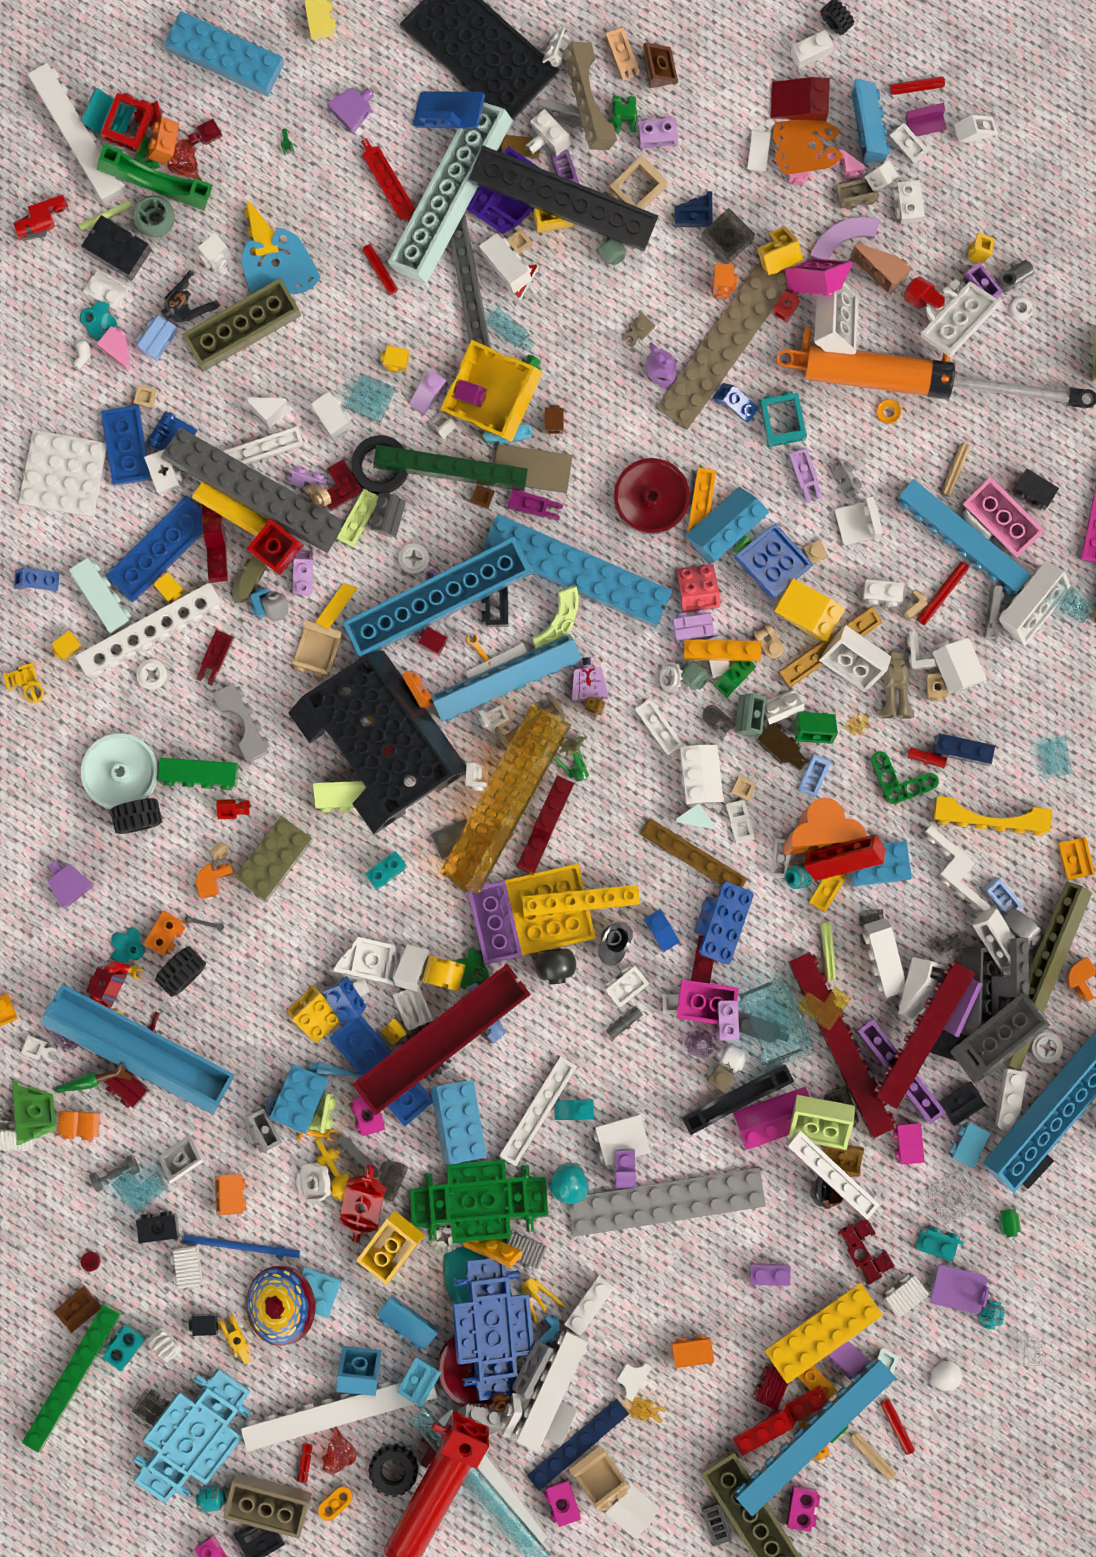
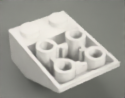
M912 957L898 1014L913 1019L918 1014L922 1015L925 1010L923 1005L928 997L932 998L935 991L933 988L937 981H942L945 976L943 971L946 966Z

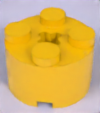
M429 955L422 982L459 991L465 965Z

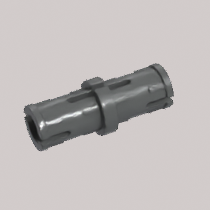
M634 1006L623 1017L620 1016L619 1020L609 1027L606 1032L614 1040L624 1030L631 1028L630 1025L643 1016L642 1012Z

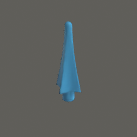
M321 1061L318 1064L310 1063L309 1070L315 1071L318 1075L362 1077L359 1073L344 1070Z

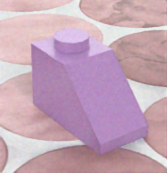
M431 369L419 384L409 404L425 415L446 388V380Z

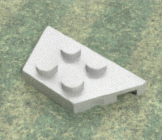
M357 937L332 968V972L396 986L393 972L399 966V961L397 960L395 945Z

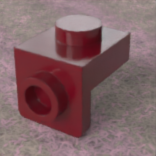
M423 1435L421 1441L429 1446L428 1451L420 1462V1465L426 1469L440 1447L437 1444L438 1440L431 1435L427 1437Z

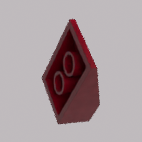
M807 77L772 82L770 119L827 121L829 115L830 78Z

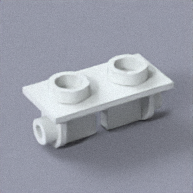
M565 28L558 32L555 31L550 36V43L544 51L543 63L549 60L554 67L561 64L564 57L563 53L569 44L568 36L564 35Z

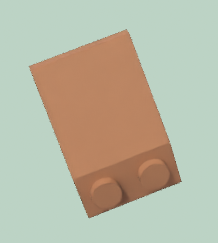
M858 243L854 245L850 255L890 295L907 279L911 270L906 260Z

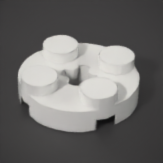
M318 1163L303 1165L300 1168L302 1169L301 1173H298L296 1178L297 1189L300 1195H304L307 1198L306 1201L310 1203L322 1201L327 1196H330L331 1188L328 1168Z

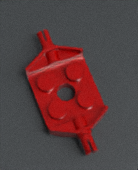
M371 1164L366 1165L365 1175L350 1177L346 1184L340 1220L344 1226L352 1229V1232H354L352 1241L355 1243L360 1242L361 1233L373 1232L380 1225L378 1222L384 1193L387 1188L373 1177L375 1166H371ZM357 1204H363L366 1210H360Z

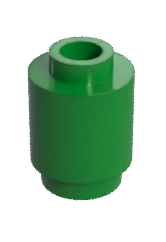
M1016 1209L1000 1210L1001 1233L1006 1234V1238L1017 1237V1232H1021L1019 1214L1016 1213Z

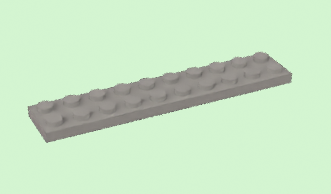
M760 1167L587 1194L579 1203L569 1204L573 1235L576 1237L765 1207L766 1203Z

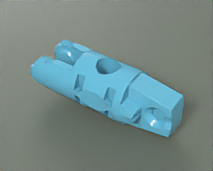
M519 425L512 442L531 438V426ZM488 431L483 434V440L487 444L512 443Z

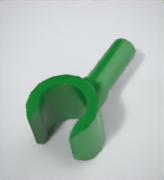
M284 128L282 129L284 141L281 143L284 155H286L287 149H291L292 153H294L292 142L288 139L287 129Z

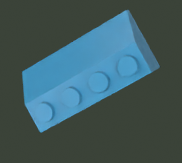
M855 79L851 96L863 164L885 161L888 154H890L889 143L885 142L887 130L886 125H882L883 108L879 107L878 102L880 100V91L876 89L874 82Z
M738 487L684 537L710 565L761 521L769 511L758 498Z

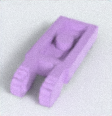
M807 447L789 453V459L806 503L811 502V496L807 489L811 486L814 488L817 499H822L818 485L819 480Z

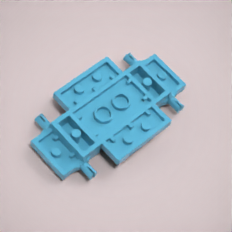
M219 1368L208 1380L199 1374L194 1377L193 1381L202 1386L200 1393L194 1401L180 1391L176 1394L143 1438V1442L156 1451L147 1460L138 1454L132 1460L141 1466V1470L134 1478V1482L165 1504L176 1492H179L185 1498L190 1495L191 1490L183 1486V1483L190 1474L207 1485L242 1438V1435L228 1426V1424L237 1412L245 1418H248V1415L251 1414V1411L243 1406L244 1399L250 1393V1390Z

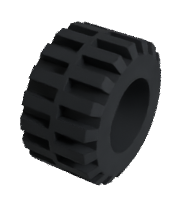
M154 798L130 801L110 809L114 830L117 834L150 829L163 822L158 800Z
M190 946L185 947L161 968L156 975L155 981L171 997L176 996L204 970L206 962Z
M398 1443L394 1445L387 1444L385 1447L379 1448L373 1455L368 1469L369 1480L372 1481L371 1485L373 1488H377L378 1493L382 1492L387 1497L389 1495L397 1497V1495L402 1496L405 1492H409L417 1480L419 1464H417L416 1456L414 1457L413 1451L406 1449L407 1446H399ZM391 1459L400 1461L405 1467L404 1477L398 1481H390L385 1478L382 1473V1466L386 1461Z

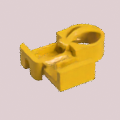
M34 663L22 665L17 671L3 673L7 690H14L16 686L23 687L25 698L32 703H38L44 698V690L41 682L37 681L34 670L36 665ZM34 686H37L41 690V695L38 699L35 694ZM29 689L31 691L33 700H31L28 696Z

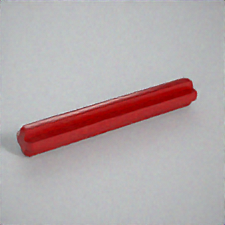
M960 562L918 616L917 621L921 625L928 623L968 571L969 566L966 563Z

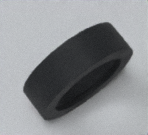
M385 435L371 436L363 440L353 453L352 470L359 485L371 493H391L403 485L408 473L397 472L389 481L374 482L367 478L362 470L363 459L369 451L376 448V445L400 449L405 448L392 437Z

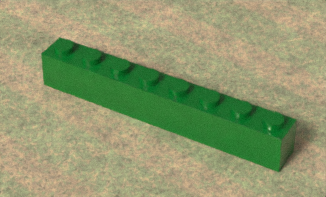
M107 1302L102 1305L21 1442L22 1444L37 1453L44 1448L123 1314L121 1310Z

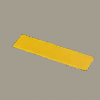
M343 583L315 623L328 630L358 587Z

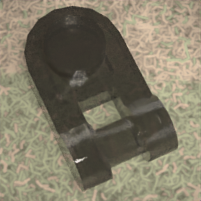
M707 706L702 712L704 722L722 739L727 736L726 733L736 726L717 706ZM720 720L725 723L721 728L717 725Z

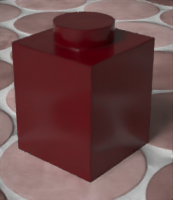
M428 626L426 630L422 629L417 637L419 646L437 656L440 655L448 641L446 636Z

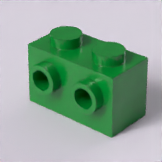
M803 711L798 712L793 722L795 740L797 742L833 744L838 734L836 714Z

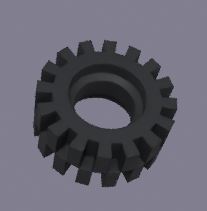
M830 0L820 10L823 20L827 22L826 24L836 34L844 35L854 25L855 21L853 16L850 15V11H847L846 6H843L838 0Z

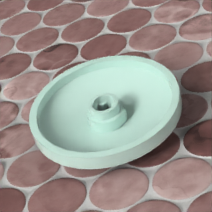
M116 733L97 740L87 750L81 764V780L84 789L96 803L108 809L126 802L148 798L154 791L158 781L159 768L155 754L144 741L130 734Z

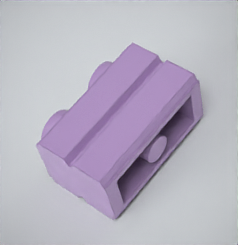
M706 610L695 611V615L687 616V613L676 614V618L672 620L676 643L684 642V640L714 637L711 612L706 613Z

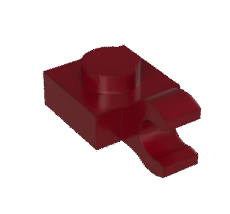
M211 119L197 126L199 132L188 135V140L191 146L203 140L208 145L223 136L215 120Z

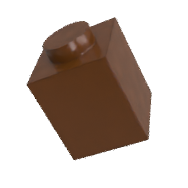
M559 405L545 407V434H563L564 408H560Z

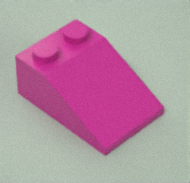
M681 980L676 1018L719 1025L718 1002L737 1001L739 988Z

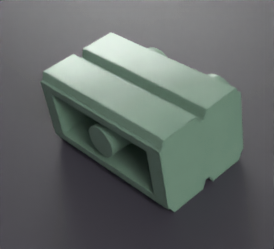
M754 693L739 695L735 733L749 737L762 735L767 697Z

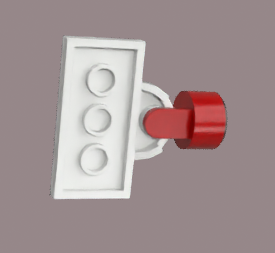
M919 276L909 283L904 292V300L915 308L922 309L926 306V314L931 323L921 332V338L949 357L964 344L1000 305L998 299L972 282H969L958 294L946 289L938 293L935 291V286Z

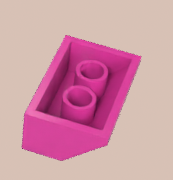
M811 258L795 266L785 268L788 291H796L797 294L807 292L810 295H834L835 291L842 288L852 266V261Z

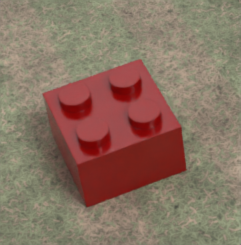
M269 519L246 549L274 572L281 575L304 545L272 519Z

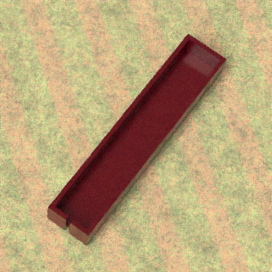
M508 964L500 968L352 1084L375 1115H378L531 995L521 981L518 983L515 981L518 977Z

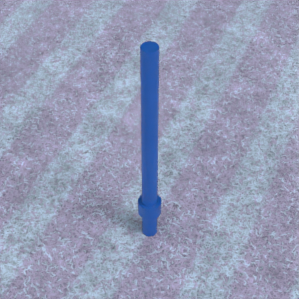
M184 1235L183 1240L185 1243L272 1254L280 1258H284V1256L300 1257V1250L287 1249L285 1246L280 1245L273 1247L193 1235Z

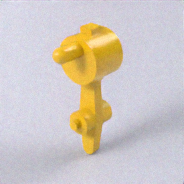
M318 1138L315 1142L322 1154L316 1157L318 1161L315 1163L321 1166L329 1165L335 1176V1179L330 1181L332 1187L331 1194L335 1199L338 1198L343 1202L346 1184L351 1176L347 1171L340 1174L334 1163L339 1158L340 1150L331 1148L327 1151L321 1139Z

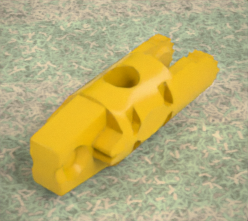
M232 1313L229 1315V1320L235 1330L228 1333L226 1325L222 1320L217 1321L234 1357L240 1356L245 1365L251 1361L247 1353L251 1349ZM235 1337L240 1339L238 1344L233 1343Z

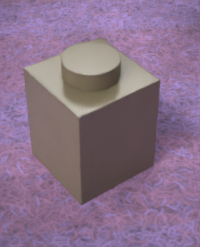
M717 1065L707 1081L720 1091L725 1092L735 1076L720 1065Z

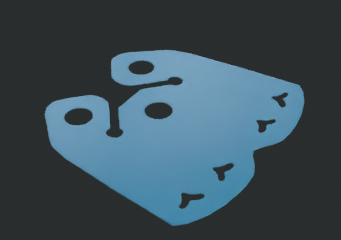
M277 229L272 238V243L274 246L278 245V248L290 250L291 253L287 255L285 252L279 251L266 254L260 267L257 266V263L262 255L252 256L249 251L252 247L259 249L264 248V246L252 240L246 243L241 262L251 294L279 278L282 279L289 293H304L316 285L321 277L302 241L297 235L286 229ZM281 235L287 237V242L284 244L279 242ZM274 258L280 261L277 267H274L271 263ZM309 276L314 277V279H311V281L308 282ZM297 283L302 285V287L299 286L298 288H295L297 286Z

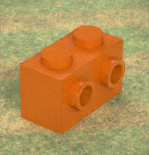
M162 116L157 122L153 123L151 129L152 137L148 145V159L165 165L173 157L179 128L178 122Z
M715 264L712 296H716L717 299H727L731 297L732 291H735L737 286V274H734V264Z
M162 911L146 938L144 945L163 956H166L167 953L171 954L176 946L174 941L177 936L180 938L186 929L184 927L185 922L166 911Z
M242 1174L215 1176L216 1215L244 1214L246 1199L243 1198L245 1179L242 1178Z
M706 1334L695 1335V1339L687 1340V1337L675 1338V1342H671L675 1368L714 1363L711 1338L706 1337Z

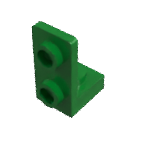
M735 661L713 686L728 698L756 668V665L752 661Z

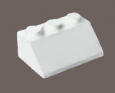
M845 625L833 637L819 661L866 692L887 672L891 656Z
M717 745L680 747L685 806L697 805L699 803L724 802Z

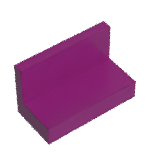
M944 103L907 111L905 116L907 127L916 137L947 130L943 116L946 110Z

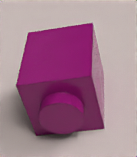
M459 380L454 398L481 408L482 403L486 399L487 389L477 384Z

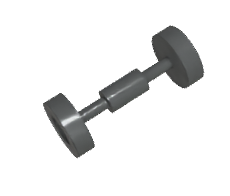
M131 1154L126 1157L129 1165L122 1168L118 1167L100 1179L96 1172L90 1174L89 1177L96 1192L103 1190L102 1181L111 1180L123 1174V1171L129 1168L134 1174L139 1173L140 1168L134 1155Z

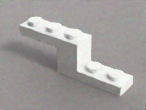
M929 826L923 832L927 835L925 839L933 845L935 843L941 847L940 851L945 856L953 857L938 874L941 877L940 881L947 887L951 885L956 890L954 893L962 900L966 898L971 902L969 906L973 910L985 912L990 905L961 882V879L975 862L936 829Z

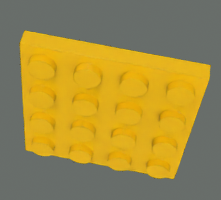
M579 864L504 880L522 956L596 939L589 910L524 917L523 896L585 890Z

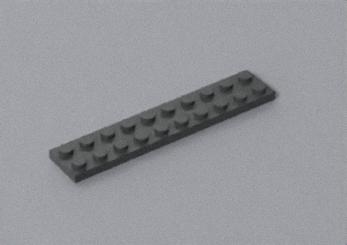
M181 427L161 455V459L264 518L272 519L285 530L327 554L345 523L342 519Z

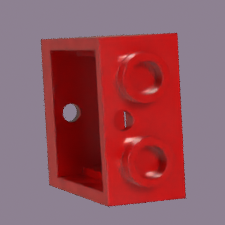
M117 93L100 133L102 140L138 153L154 114L153 106L148 101L133 99L134 97L130 94ZM121 102L145 111L135 139L110 130Z

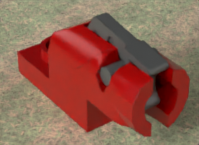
M64 195L28 206L30 217L27 215L13 222L18 238L25 241L46 237L47 231L55 227L51 213H60L66 207H69Z

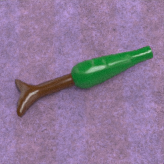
M120 1062L114 1070L101 1074L94 1072L86 1073L65 1084L56 1086V1092L62 1093L91 1089L98 1086L99 1082L114 1077L131 1080L132 1076L125 1071L123 1062Z

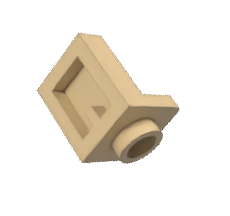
M916 589L911 593V596L917 603L915 604L913 601L905 608L904 617L908 621L928 604L926 596Z

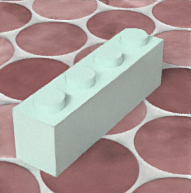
M86 558L69 569L109 633L114 635L131 624L129 618L132 616L126 607L122 609L119 602H121V599L116 592L112 593L109 589L111 584L106 576L101 577L98 571L101 569L97 562Z

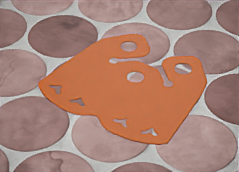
M789 120L777 122L773 130V140L779 146L775 154L779 169L785 175L832 167L842 159L843 154L836 148L829 147L820 155V158H816V155L823 150V142L813 132L816 131L825 140H833L840 133L839 129L826 121ZM826 129H831L832 134L826 135L824 131ZM814 142L816 147L809 148L808 143ZM829 153H834L836 157L834 159H830L827 155Z

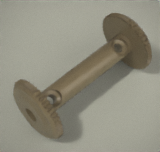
M550 692L544 693L549 704L516 726L509 733L504 735L498 727L495 728L498 739L511 755L517 754L511 744L548 719L552 714L557 713L563 721L566 719L563 708Z

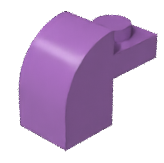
M635 1149L615 1150L616 1188L636 1187Z

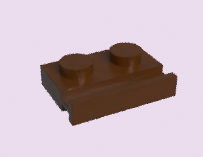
M84 1285L59 1306L54 1313L72 1334L98 1312L102 1305L99 1304L94 1295Z

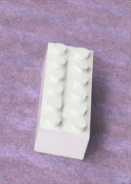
M566 1328L565 1332H560L557 1339L558 1348L557 1350L553 1349L554 1351L548 1361L550 1365L548 1368L545 1367L541 1373V1385H536L532 1396L534 1400L532 1404H528L523 1417H525L524 1422L520 1421L515 1430L517 1442L537 1452L543 1443L588 1344L587 1337L579 1336Z

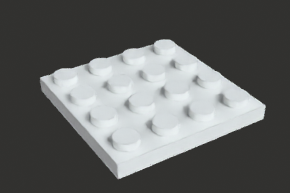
M33 430L19 504L94 518L107 455L106 443Z

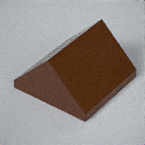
M644 43L642 54L650 88L678 83L671 47Z

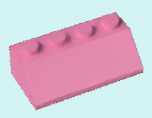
M992 476L963 503L1016 558L1045 531Z

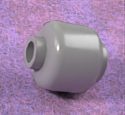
M272 591L262 600V606L267 618L272 621H280L285 618L289 610L284 594Z

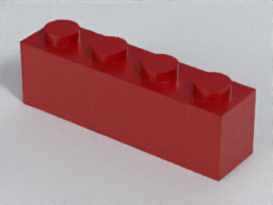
M876 834L807 852L804 867L814 881L884 864L886 849Z

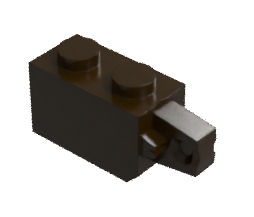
M772 723L757 738L756 742L780 764L789 763L800 771L808 763L799 751L801 749L799 747L800 743L792 736L789 738L784 733L786 730L777 723L775 725Z

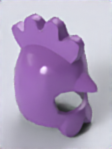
M651 342L649 343L651 353L646 362L647 374L661 388H667L670 383L674 384L677 380L676 361L671 353L658 349ZM658 377L665 378L667 380L662 381L659 380Z

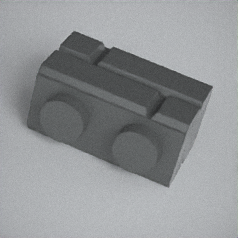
M380 493L376 502L374 516L371 520L370 530L380 535L396 537L406 501L393 494Z

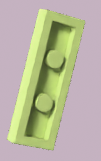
M363 489L337 540L352 548L355 547L376 509V502L379 496Z

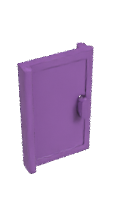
M972 979L944 1030L959 1037L983 985L982 982Z

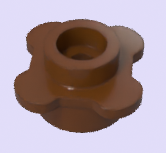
M497 1392L491 1396V1404L488 1407L490 1410L503 1411L507 1403L511 1401L510 1396H505L502 1392Z

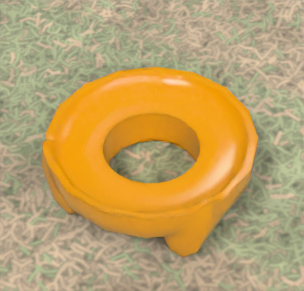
M887 399L882 401L877 408L878 418L886 424H895L901 415L900 404L894 400ZM886 408L894 409L895 413L892 417L884 415Z

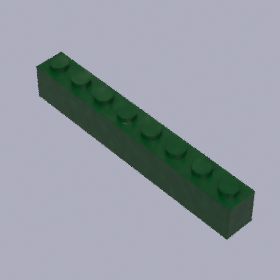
M376 445L373 468L523 492L528 468Z

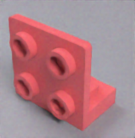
M713 564L676 570L683 613L720 607V591Z

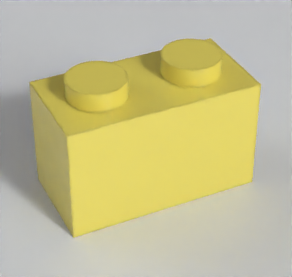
M304 0L311 39L334 36L333 30L336 29L335 19L330 18V12L333 11L331 0Z

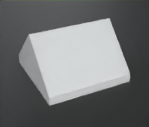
M248 397L251 409L269 428L290 411L286 398Z
M190 1135L158 1156L170 1184L206 1161V1158Z
M629 1482L628 1484L631 1488L627 1490L628 1493L621 1499H615L605 1514L635 1539L649 1527L660 1507Z

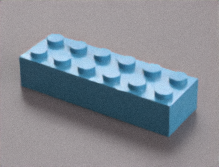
M180 11L164 43L167 52L267 97L284 66L282 56Z

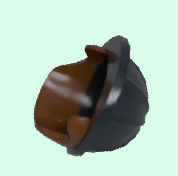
M819 1176L812 1183L810 1196L817 1206L830 1209L842 1202L843 1198Z

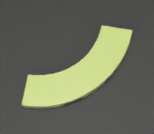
M576 585L557 590L558 609L554 619L545 630L531 637L535 649L564 637L571 630L575 622L574 619L579 603Z

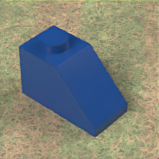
M661 909L643 919L663 953L680 943Z

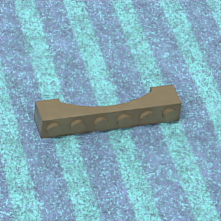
M572 41L564 52V59L568 66V74L571 78L572 90L575 93L577 108L580 112L585 139L589 149L610 150L617 141L614 126L600 112L593 98L589 82V69L596 59L592 43Z

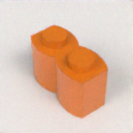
M59 1111L57 1134L62 1135V1139H74V1136H82L81 1140H93V1137H99L100 1113Z

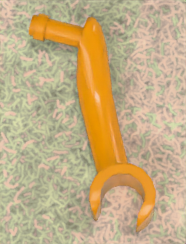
M474 634V641L470 642L467 635L465 642L475 648L484 662L490 660L477 643L478 636Z
M309 1130L306 1135L328 1138L330 1141H335L331 1139L330 1133L335 1132L339 1135V1132L337 1130H330L326 1133H320V1131ZM301 1132L296 1140L300 1141L304 1133Z

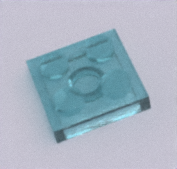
M360 373L347 402L346 409L381 423L396 388Z

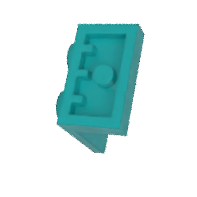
M95 88L81 118V122L100 134L114 99L99 88ZM120 103L110 130L124 135L135 108Z
M928 1225L927 1228L922 1227L915 1249L953 1262L958 1244L964 1245V1241L960 1240L961 1236L946 1231V1234H942L941 1229Z

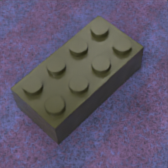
M281 815L235 875V878L261 898L268 901L313 842V839Z

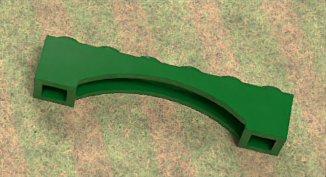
M104 143L98 159L97 170L205 211L213 187L212 184L196 178L194 180L184 179L161 173L133 160L124 154L123 150Z

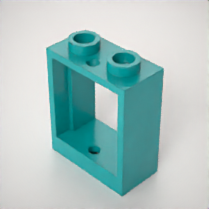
M792 391L782 393V396L774 397V395L763 397L760 401V409L768 448L806 441L807 433L799 394H793ZM793 401L799 431L773 435L767 406Z

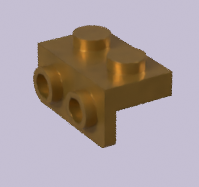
M848 1145L847 1150L824 1146L823 1152L849 1177H860L864 1147Z

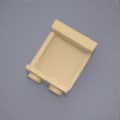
M306 620L302 638L291 664L295 666L296 671L306 673V670L313 672V676L324 679V676H330L343 633L332 628L327 630L316 623Z
M601 1446L569 1469L570 1473L577 1479L594 1504V1508L599 1512L609 1509L615 1499L623 1498L628 1493L627 1490L631 1488L608 1453Z

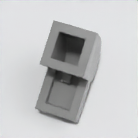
M1013 907L1003 918L1013 935L1018 938H1028L1030 951L1033 952L1042 942L1044 936L1040 932L1041 929L1019 910Z

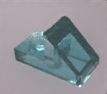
M1071 586L1058 605L1059 609L1067 611L1077 622L1082 624L1093 610V607Z

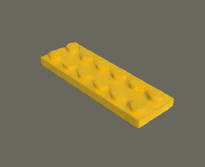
M859 1282L764 1351L788 1384L884 1315L862 1283Z

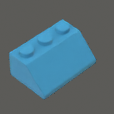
M393 1295L390 1296L377 1315L380 1318L379 1322L386 1327L390 1325L395 1328L394 1332L403 1339L406 1336L411 1340L410 1344L418 1350L421 1348L425 1350L439 1331L438 1327Z

